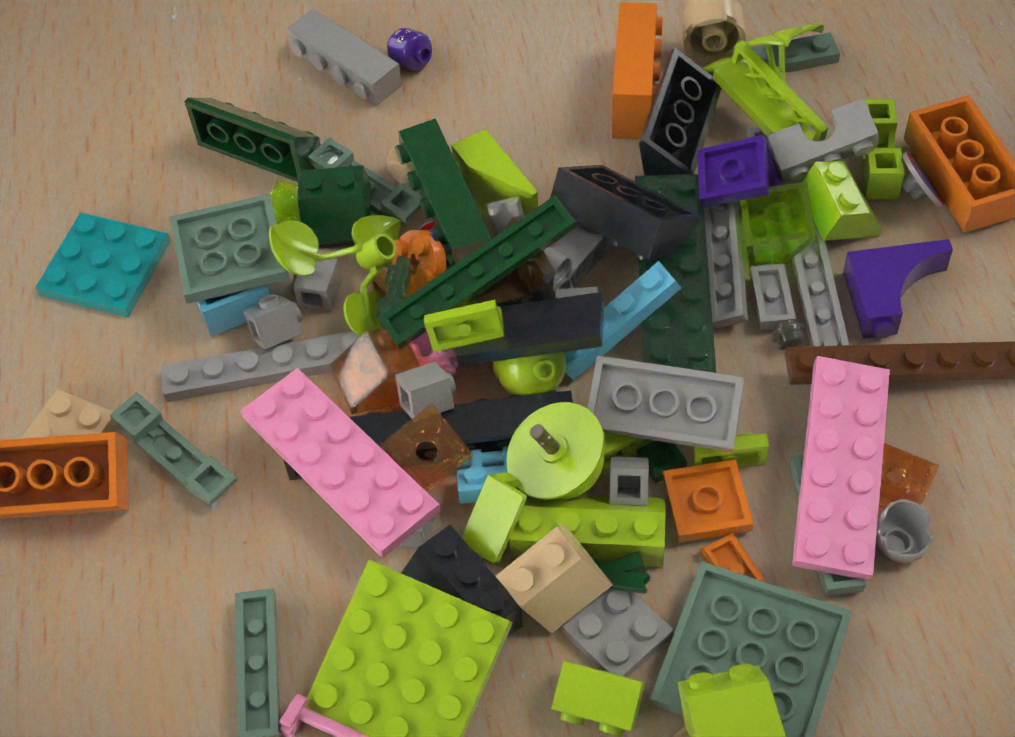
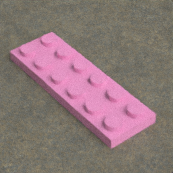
M817 356L814 361L792 566L852 578H863L867 581L873 576L889 369Z
M298 368L240 410L243 418L382 559L440 512L439 503Z

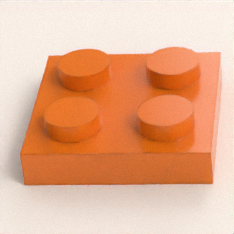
M736 459L663 471L662 479L678 543L725 536L732 532L737 534L753 531L754 523Z

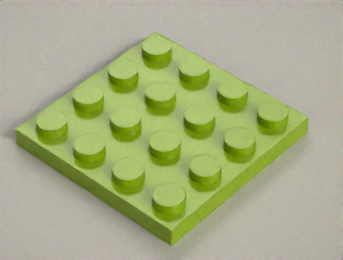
M368 560L307 696L310 700L306 708L369 737H464L513 622L372 560Z

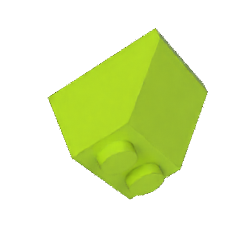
M815 162L798 189L823 241L880 236L883 231L845 162Z
M739 664L731 667L728 672L718 674L697 673L690 676L689 680L678 682L685 728L690 737H786L769 680L758 665Z

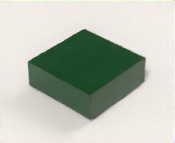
M653 441L637 450L636 457L648 458L649 475L655 484L663 480V471L687 467V460L675 443Z

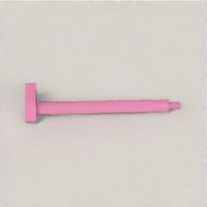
M297 694L292 699L279 721L282 724L279 731L286 737H295L302 722L335 737H369L306 708L310 699L300 694Z

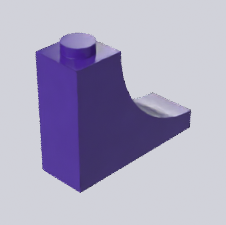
M949 239L847 252L843 274L863 339L872 337L886 338L898 334L903 315L901 297L918 280L937 272L947 271L953 252Z

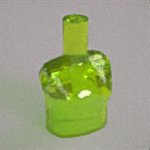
M281 180L276 182L270 193L277 224L289 220L297 221L299 215L297 201L298 186Z

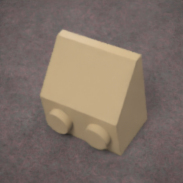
M565 523L554 528L496 575L520 608L551 634L613 585Z

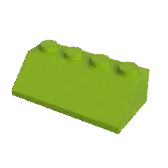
M581 494L571 499L545 500L526 496L525 504L509 539L511 560L515 561L554 528L565 523L587 553L602 565L634 552H640L645 567L663 568L665 498L648 497V506L610 505V495Z

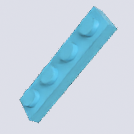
M659 261L604 308L602 347L565 352L566 374L573 380L594 364L597 356H603L682 288Z

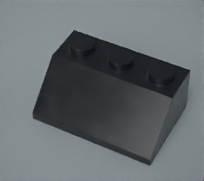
M451 525L420 545L401 572V574L513 622L507 638L523 627L520 606Z

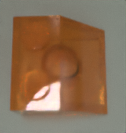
M382 328L369 330L362 334L331 363L330 369L352 415L400 406L395 375L421 365L410 344L399 349L386 329Z

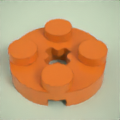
M410 230L404 233L399 240H394L396 254L392 258V270L394 280L399 285L400 294H405L409 297L446 271L444 248L440 241H434L432 236H430L433 233L430 231Z

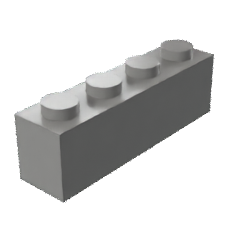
M314 8L287 28L290 39L289 46L296 56H302L311 62L317 70H323L332 76L338 84L345 85L354 91L359 98L366 99L377 106L402 86L399 63Z

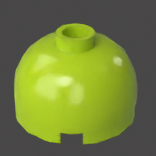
M565 352L493 361V371L495 376L499 378L502 387L511 394L520 396L544 394L555 390L562 382L566 372Z

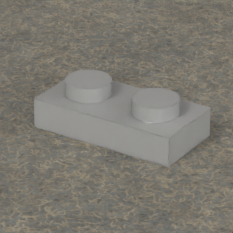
M785 265L750 266L749 277L760 330L795 327L796 317Z

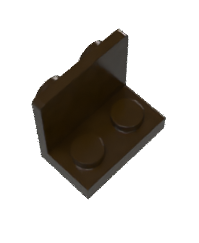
M524 215L512 217L505 229L523 218ZM488 241L454 249L452 256L455 262L458 263ZM543 250L475 297L477 303L495 300L498 307L541 295L555 274V270Z

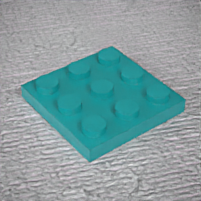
M80 212L35 288L40 296L129 317L171 242L169 234Z

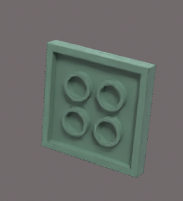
M270 194L169 217L184 297L187 304L290 279L288 271L277 261L270 246L269 229L272 225H277Z

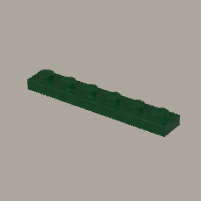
M553 196L385 312L378 319L397 347L402 349L426 332L424 315L464 306L577 227L576 222L558 198Z

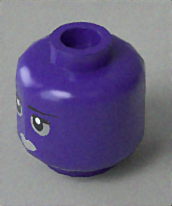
M400 28L391 35L387 42L388 57L399 63L401 68L419 71L431 59V40L422 32L410 28Z

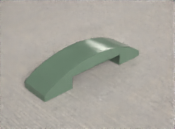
M330 137L308 156V161L316 169L361 165L354 160V154L351 150ZM364 167L372 185V212L378 215L398 218L406 223L421 209L420 199L422 197L420 193L414 192L412 188L404 183L396 187Z
M138 392L110 414L111 419L139 449L178 484L203 502L211 505L237 481V478L212 456L207 458L163 419L161 412Z

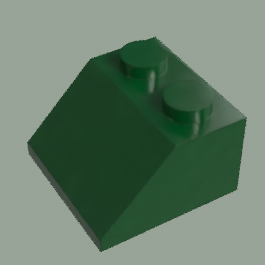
M364 166L298 171L297 201L300 220L312 229L318 239L319 247L355 244L352 239L354 223L362 217L371 216L372 185Z

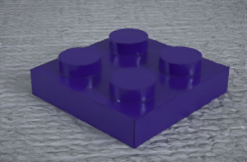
M763 135L697 149L699 201L702 208L769 194L767 152Z

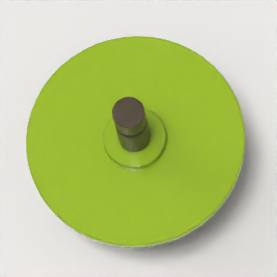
M571 402L553 403L529 415L516 429L507 451L508 473L520 479L516 487L530 497L544 500L571 499L590 489L599 478L604 463L605 439L601 423L589 409Z

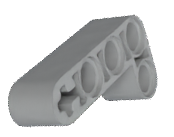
M577 221L575 229L563 236L553 248L548 247L544 250L555 270V274L541 295L538 296L545 300L555 299L556 289L576 288L613 246L609 243V238L602 234L586 231L584 225Z

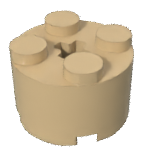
M737 0L686 1L682 13L684 49L693 60L694 57L702 59L703 64L708 65L716 60L732 57L735 45L742 40L746 42L743 8Z

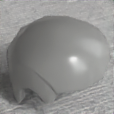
M905 499L890 502L878 515L877 548L892 561L909 563L921 559L934 539L929 530L930 514L917 502Z

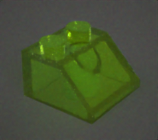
M807 181L769 187L768 195L740 200L749 269L750 266L785 264L816 241Z

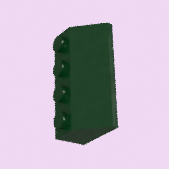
M188 97L184 101L199 146L298 182V171L316 169L308 161V156L321 145L319 137L313 133L301 131L283 122H276L256 112H249L235 107L231 103H224L213 98Z

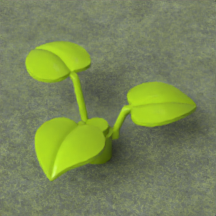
M814 22L803 26L784 28L773 32L771 35L759 36L747 42V47L765 44L770 68L786 83L785 46L788 47L793 37L809 31L822 33L824 24L823 22ZM772 45H779V66L775 64ZM732 57L716 60L703 67V69L708 73L714 72V70L731 61ZM743 58V61L749 66L747 60Z
M383 215L362 217L352 227V239L356 245L326 254H317L319 248L318 239L312 229L306 224L289 220L272 225L269 229V241L272 252L280 265L294 275L309 276L315 271V260L325 261L356 253L358 264L365 269H370V273L361 284L360 293L353 292L346 297L343 306L345 320L352 331L361 338L379 347L387 344L389 334L378 317L389 310L388 304L380 292L376 290L367 292V288L373 278L381 272L380 265L382 267L392 265V258L396 254L394 240H399L402 220Z

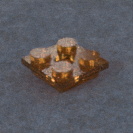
M432 403L379 445L426 492L430 491L474 456ZM422 442H431L436 446L438 452L433 459L422 460L416 454V447Z
M884 443L879 507L885 509L890 502L901 499L917 502L922 506L939 465ZM890 472L899 473L905 478V481L894 482L886 474Z

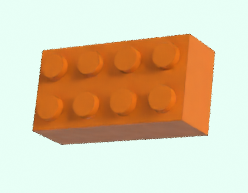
M619 2L612 94V138L640 139L659 86V84H653V81H660V62L655 61V58H661L662 39H656V36H662L663 17L657 16V3Z
M970 95L910 112L903 139L930 178L963 233L1015 218V161Z
M116 432L0 440V520L129 510L126 437Z

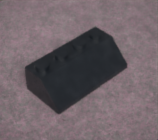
M673 48L670 52L639 141L644 176L667 193L672 192L694 177L698 164L697 149H702L722 89L712 79V75L677 48Z
M604 165L558 167L550 198L556 196L574 221L583 224L586 231L604 235L609 238L610 244L620 248H628L635 252L634 256L646 262H654L658 258L670 257L702 220V215Z

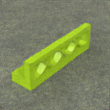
M744 40L735 45L732 60L714 70L712 79L767 136L799 123L803 134L812 141L825 140L829 127L750 46L747 47V43ZM743 58L748 61L749 66L743 61ZM809 126L816 132L815 134L809 129Z

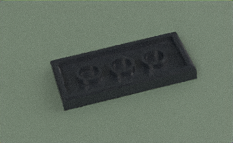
M602 292L499 306L503 315L504 337L457 347L456 358L459 366L602 347L604 321Z

